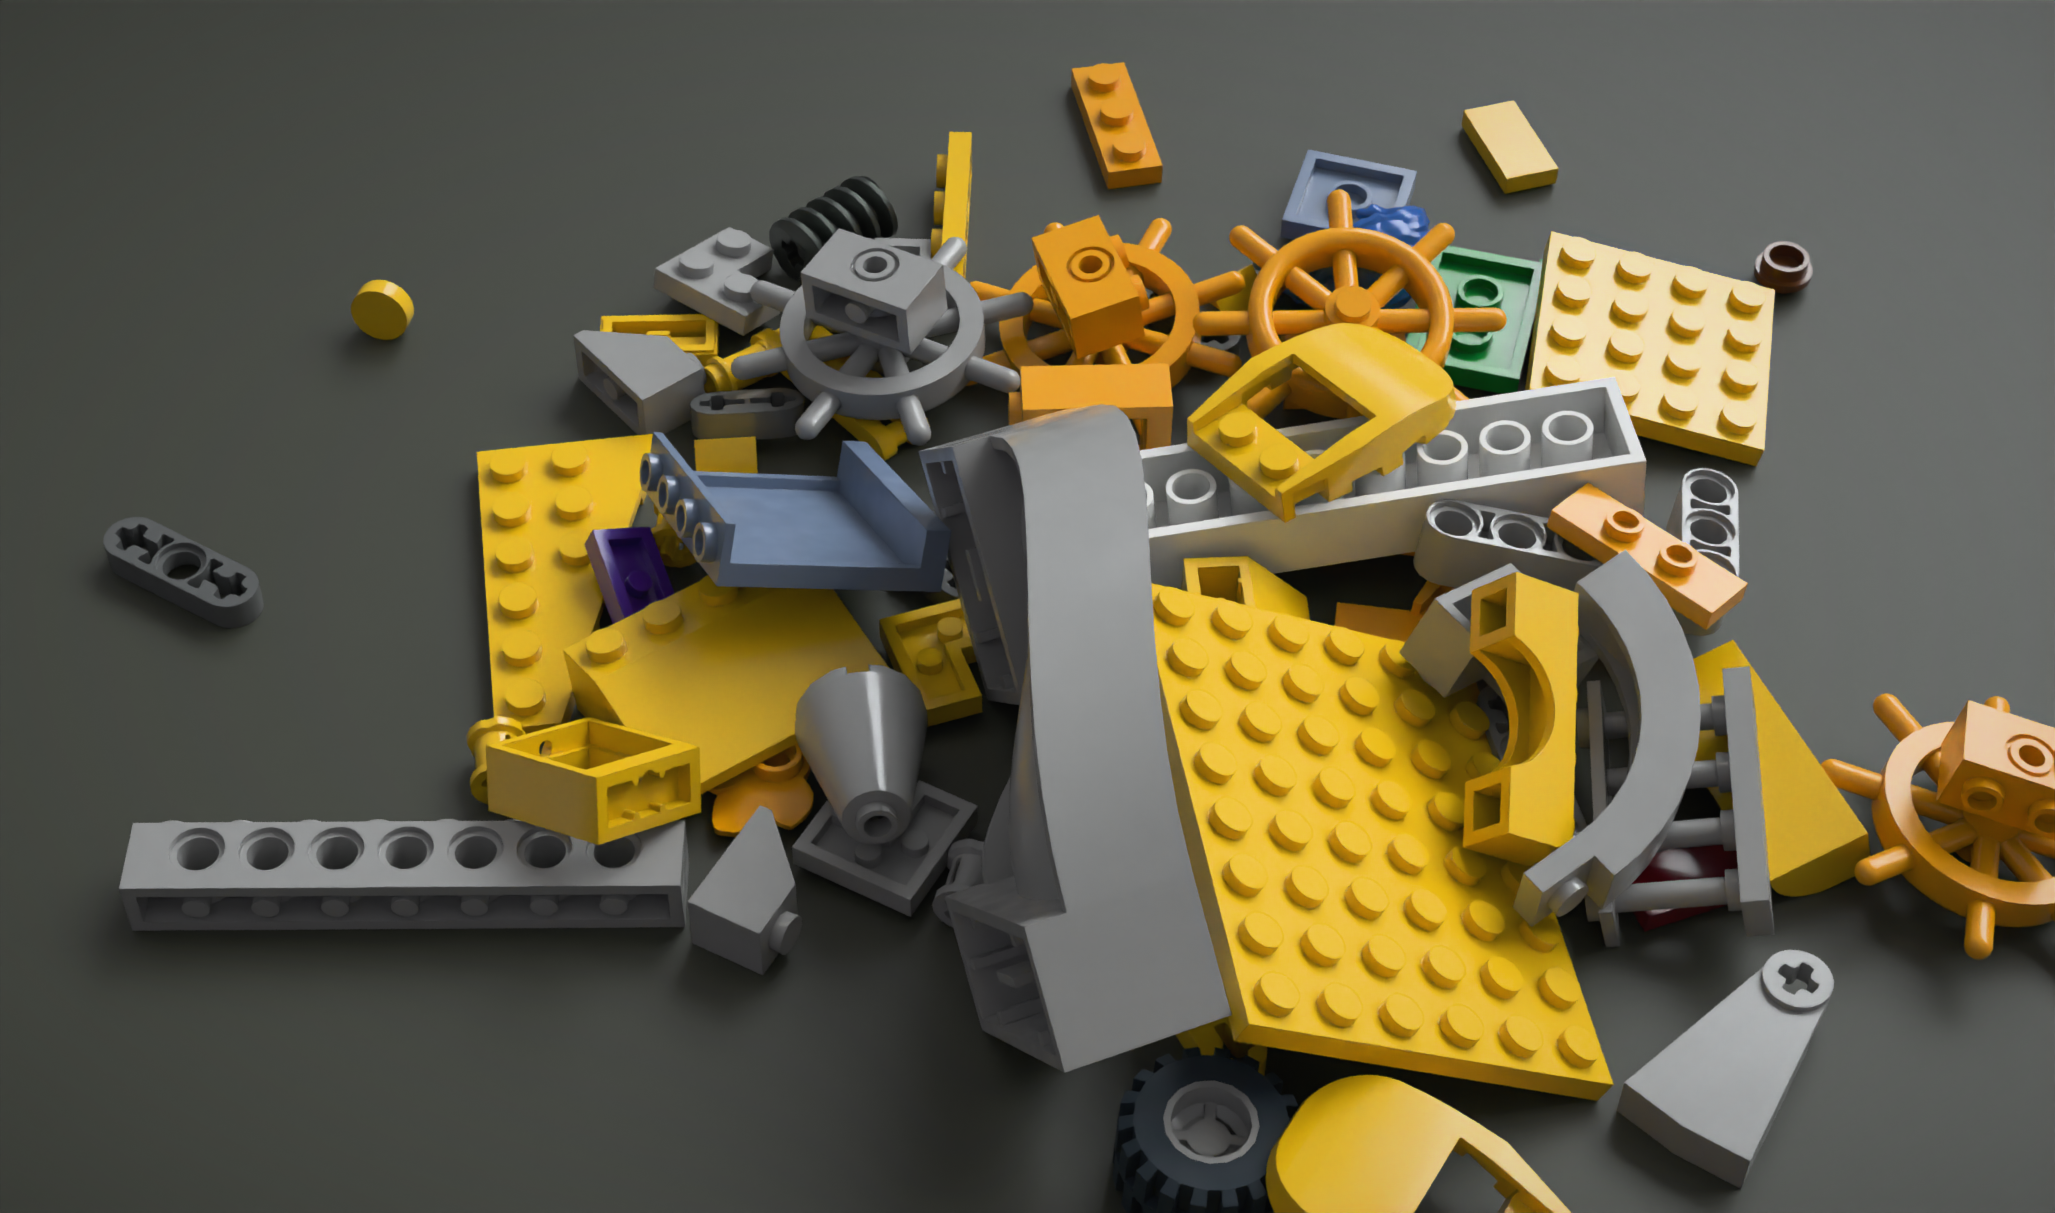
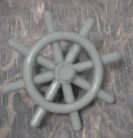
M838 228L800 272L802 285L796 291L764 280L757 281L752 285L750 295L756 303L783 312L780 321L781 347L739 356L733 360L731 372L735 378L747 380L787 370L795 387L812 401L811 405L795 424L796 434L801 439L811 440L815 438L832 416L839 414L863 420H892L900 418L908 440L913 445L922 446L931 438V429L924 412L954 397L970 381L1004 393L1014 392L1018 389L1020 377L1016 371L983 359L986 342L984 325L1025 316L1032 311L1034 303L1032 297L1025 292L980 301L971 284L953 270L967 252V245L960 237L949 238L930 260ZM817 325L840 333L809 340L812 331ZM958 331L950 347L926 339ZM850 356L839 371L823 363ZM913 359L927 365L909 372L906 363ZM870 370L885 375L883 378H867L865 376Z

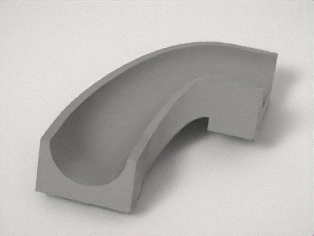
M1099 404L1057 411L918 451L935 513L951 530L947 556L987 700L1019 705L1011 776L1000 796L983 844L981 867L984 883L945 896L982 1030L1066 1073L1231 1016L1187 851L1168 758L1155 644L1146 490L1137 436L1128 416L1114 405Z

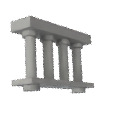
M1750 666L1723 668L1724 695L1711 696L1712 703L1700 704V731L1714 730L1715 736L1727 735L1729 751L1717 752L1715 760L1694 761L1691 776L1686 789L1719 786L1720 793L1732 792L1733 809L1720 810V817L1673 821L1664 842L1658 849L1723 845L1724 852L1737 851L1738 869H1726L1725 877L1631 884L1627 890L1603 910L1586 894L1585 906L1588 922L1600 921L1606 947L1620 946L1618 913L1728 904L1729 911L1742 910L1746 937L1775 935L1756 711ZM1600 680L1587 681L1588 708L1576 709L1580 748L1590 747L1594 820L1611 803L1612 796L1616 795L1623 785L1628 767L1610 769L1609 739L1628 737V728L1624 711H1606Z

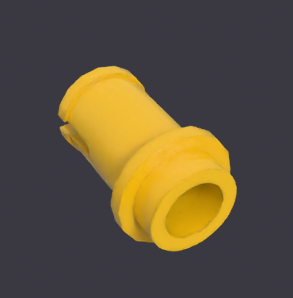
M759 340L752 346L724 359L719 356L709 358L706 367H703L707 377V382L704 385L705 393L741 390L767 377L777 375L778 373H773L752 379L739 380L731 372V364L734 359L739 356L773 349L771 345L765 340Z

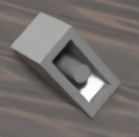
M582 330L573 335L579 379L638 435L653 434V432L666 434L691 420L690 403L695 397L704 394V385L707 382L705 370L694 354L685 353L667 336Z
M760 805L687 903L693 944L761 975H764L779 953L785 955L792 949L801 930L802 918L798 916L796 884L773 812Z

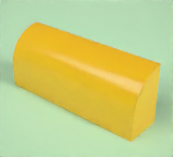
M1731 640L1694 658L1699 684L1700 704L1712 703L1711 696L1724 695L1723 668L1750 666L1756 711L1771 887L1781 895L1799 897L1824 891L1854 877L1856 864L1870 856L1868 832L1734 640ZM1714 730L1700 731L1695 761L1715 760L1717 752H1728L1727 735L1715 736ZM1719 786L1706 787L1720 810L1733 809L1732 792L1720 793Z

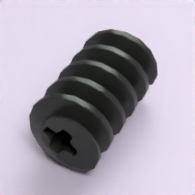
M852 176L843 181L840 187L836 186L826 191L823 197L819 196L809 201L806 207L794 210L788 218L784 217L774 222L769 230V241L780 267L790 278L800 281V272L838 228L875 240V238H889L895 235L898 230V220L892 204L873 180L865 176Z

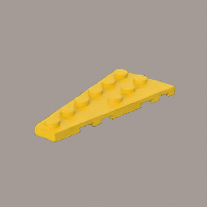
M653 434L477 452L494 717H509L520 722L526 734L570 722L576 702L563 649L600 629L599 622L606 605L584 544L592 530L632 528L638 507L644 504L647 495L640 485V463L643 455L650 453Z

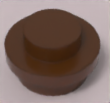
M1787 241L1769 244L1764 252L1756 258L1754 265V275L1757 281L1764 287L1774 289L1775 293L1780 294L1803 290L1809 285L1813 274L1808 252L1800 245Z

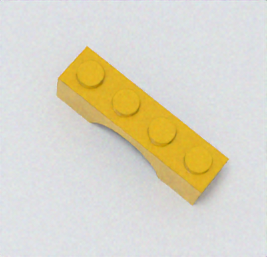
M1514 572L1472 590L1470 654L1488 669L1501 689L1509 716V739L1502 760L1492 772L1465 782L1463 848L1529 866L1540 862L1571 840L1575 829L1574 783L1576 765V703L1578 697L1577 643L1579 636V593L1519 572Z

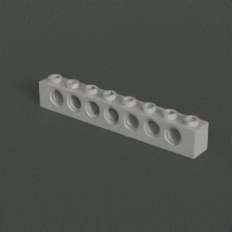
M374 819L359 822H321L318 820H302L299 822H252L248 820H235L232 822H182L169 820L162 823H133L119 891L132 931L685 927L689 853L685 820L672 821L600 845L516 819H507L505 821H458L454 819L388 821Z

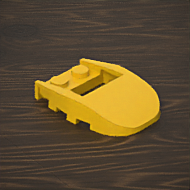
M1332 324L1295 336L1250 358L1187 418V445L1286 523L1296 518L1295 504L1318 493L1328 502H1331L1352 492V481L1374 470L1384 477L1403 465L1402 453L1415 442L1428 444L1448 426L1456 411L1453 381L1448 373L1439 365L1395 336L1376 328L1359 324ZM1299 367L1369 419L1368 422L1348 433L1315 459L1247 407L1248 400L1265 387L1273 390L1290 380L1292 370Z
M1357 1075L1342 1078L1323 1086L1311 1094L1299 1106L1276 1141L1269 1155L1266 1167L1267 1194L1274 1213H1414L1453 1150L1460 1156L1468 1153L1497 1180L1493 1187L1506 1198L1497 1213H1571L1508 1142L1429 1094L1399 1080L1379 1075Z

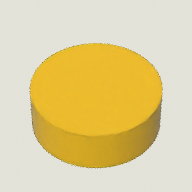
M372 280L365 283L355 296L351 304V314L357 326L366 334L381 340H392L401 336L408 327L414 315V306L409 295L398 285L386 280Z

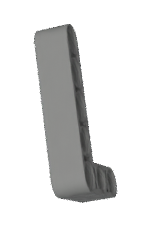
M1709 468L1690 470L1684 475L1666 526V532L1678 540L1689 544L1697 552L1739 578V504L1737 486L1730 477L1722 472ZM1450 499L1436 501L1429 506L1413 559L1414 568L1419 575L1429 582L1438 585L1458 588L1512 563L1522 574L1573 592L1579 580L1602 566L1603 563L1546 527L1549 518ZM1672 608L1683 632L1690 635L1706 636L1714 634L1720 629L1725 616L1723 615L1706 630Z

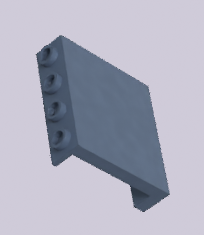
M653 432L650 453H645L640 463L641 488L656 505L659 512L665 517L677 536L681 538L695 557V560L699 562L716 586L941 592L951 530L867 442H842L837 477L693 471L662 432Z

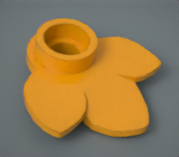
M798 743L709 790V792L717 795L712 811V825L716 834L736 837L760 805L772 810L776 825L784 829L792 830L807 818L812 810L814 793L806 781L811 768Z

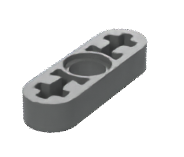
M145 517L125 518L110 526L104 535L103 544L109 565L116 575L217 626L238 628L248 625L257 619L263 610L264 601L259 580L254 571ZM181 565H195L200 568L197 573L186 579L178 580L167 577L172 569ZM220 594L226 597L224 599H221Z

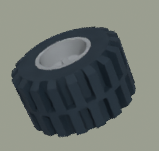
M1199 1047L1183 1049L1182 1059L1175 1060L1168 1053L1155 1059L1153 1072L1143 1068L1133 1078L1132 1091L1125 1090L1121 1100L1112 1163H1114L1112 1177L1115 1191H1123L1121 1204L1126 1212L1274 1213L1266 1188L1267 1162L1273 1146L1299 1108L1293 1094L1281 1095L1284 1081L1273 1071L1266 1075L1259 1073V1061L1245 1055L1241 1062L1229 1058L1231 1050L1215 1047L1214 1055H1201Z

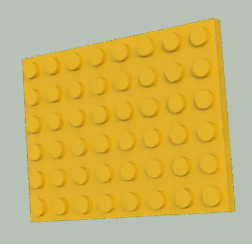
M1151 583L1160 698L1175 797L1194 879L1232 1014L1228 1016L1234 1041L1598 1101L1614 1084L1556 915L1552 912L1531 927L1513 908L1523 873L1535 864L1524 866L1463 848L1465 782L1489 774L1500 763V760L1492 754L1485 734L1490 726L1489 719L1486 713L1476 705L1480 694L1477 683L1475 682L1444 698L1434 687L1427 684L1420 677L1418 671L1399 653L1405 644L1403 641L1383 638L1345 627H1336L1294 617L1290 614H1281L1238 604L1230 600H1221L1183 591L1175 587Z

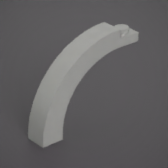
M1626 549L1576 583L1574 592L1579 593V633L1590 644L1605 665L1616 686L1624 709L1629 740L1627 777L1611 803L1590 825L1523 873L1513 908L1531 927L1552 912L1558 917L1567 914L1582 901L1586 894L1603 910L1629 888L1649 865L1664 842L1689 782L1698 750L1701 709L1699 684L1693 656L1683 629L1667 599L1649 574Z

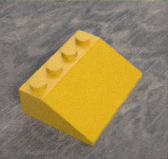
M709 575L702 578L699 582L665 599L655 601L644 609L606 628L599 629L588 637L563 649L576 706L585 717L597 718L700 747L701 794L797 744L795 736L797 703L810 684L831 670L846 667L847 674L869 671L868 664L888 667L833 589L716 586Z

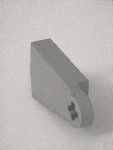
M1784 950L1772 955L1759 971L1624 1082L1617 1111L1673 1154L1741 1189L1806 1056L1814 1032L1827 1009L1834 988L1833 975L1828 966L1815 955L1800 950ZM1796 979L1807 984L1806 990L1800 989L1795 995L1783 989L1785 984L1790 985Z

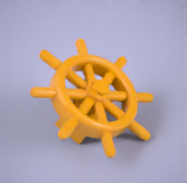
M1341 189L1332 191L1327 198L1329 229L1305 234L1287 243L1279 250L1275 249L1248 227L1243 225L1234 227L1229 235L1231 245L1262 268L1253 283L1248 310L1200 312L1193 319L1195 332L1202 336L1246 335L1251 357L1295 336L1332 324L1352 323L1373 327L1406 342L1405 333H1426V342L1420 352L1442 369L1446 364L1453 332H1497L1504 328L1507 321L1506 314L1499 308H1453L1448 288L1436 268L1431 264L1453 242L1455 231L1451 225L1447 223L1435 225L1411 247L1399 239L1381 232L1353 228L1351 198L1346 191ZM1333 266L1335 290L1331 292L1308 273ZM1357 267L1382 274V276L1368 289L1359 287ZM1287 288L1314 310L1273 311V308L1282 292ZM1402 289L1408 292L1419 307V309H1382ZM1300 367L1292 370L1290 380L1273 390L1267 387L1263 388L1251 397L1247 404V407L1262 419L1270 414L1282 401L1283 409H1306L1316 414L1339 419L1364 416ZM1454 387L1456 401L1469 399Z
M1099 215L1067 226L1057 222L1050 223L1046 226L1043 234L1032 237L1036 265L1024 273L1011 290L979 281H972L970 284L976 291L980 301L1025 292L1032 297L1034 303L1033 309L1029 314L999 321L1003 350L983 356V359L1016 371L1020 377V366H1050L1044 360L1073 351L1065 365H1093L1094 363L1100 365L1131 364L1126 353L1129 348L1152 355L1139 364L1169 363L1172 389L1187 374L1191 366L1231 377L1242 367V361L1238 355L1202 345V335L1195 332L1193 319L1200 313V306L1240 293L1245 286V279L1241 273L1230 271L1193 284L1180 266L1160 253L1172 233V226L1168 220L1164 218L1153 220L1138 245L1123 243L1118 234L1109 237ZM1146 289L1153 291L1159 296L1148 299ZM1176 315L1170 335L1144 328L1145 325ZM1033 321L1061 329L1027 341V335ZM970 381L966 386L977 384V382ZM1132 419L1141 436V419Z
M1885 693L1876 697L1873 702L1874 713L1900 742L1890 755L1880 774L1836 759H1828L1821 763L1822 768L1836 788L1871 799L1873 824L1884 851L1864 858L1856 864L1854 875L1857 881L1863 885L1871 886L1902 874L1910 884L1930 900L1966 918L1964 949L1966 954L1975 960L1985 959L1992 953L1995 926L2030 927L2051 921L2055 922V876L2052 877L2031 853L2033 852L2055 860V728L2010 714L2008 701L2000 696L1988 698L1984 705L1968 700L1955 722L1938 723L1922 728L1894 695ZM1925 771L1938 786L1937 792L1911 784L1912 777L1919 772ZM1918 815L1948 825L1928 833ZM1956 852L1962 859L1970 862V867L1954 858L1950 853ZM2000 860L2003 861L2020 882L1998 878Z

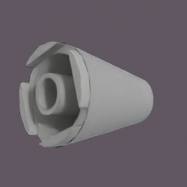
M868 664L869 671L847 674L846 667L831 670L810 684L797 703L795 736L800 750L845 832L855 841L876 845L896 839L909 825L927 732L928 715L921 691L906 675L883 665Z

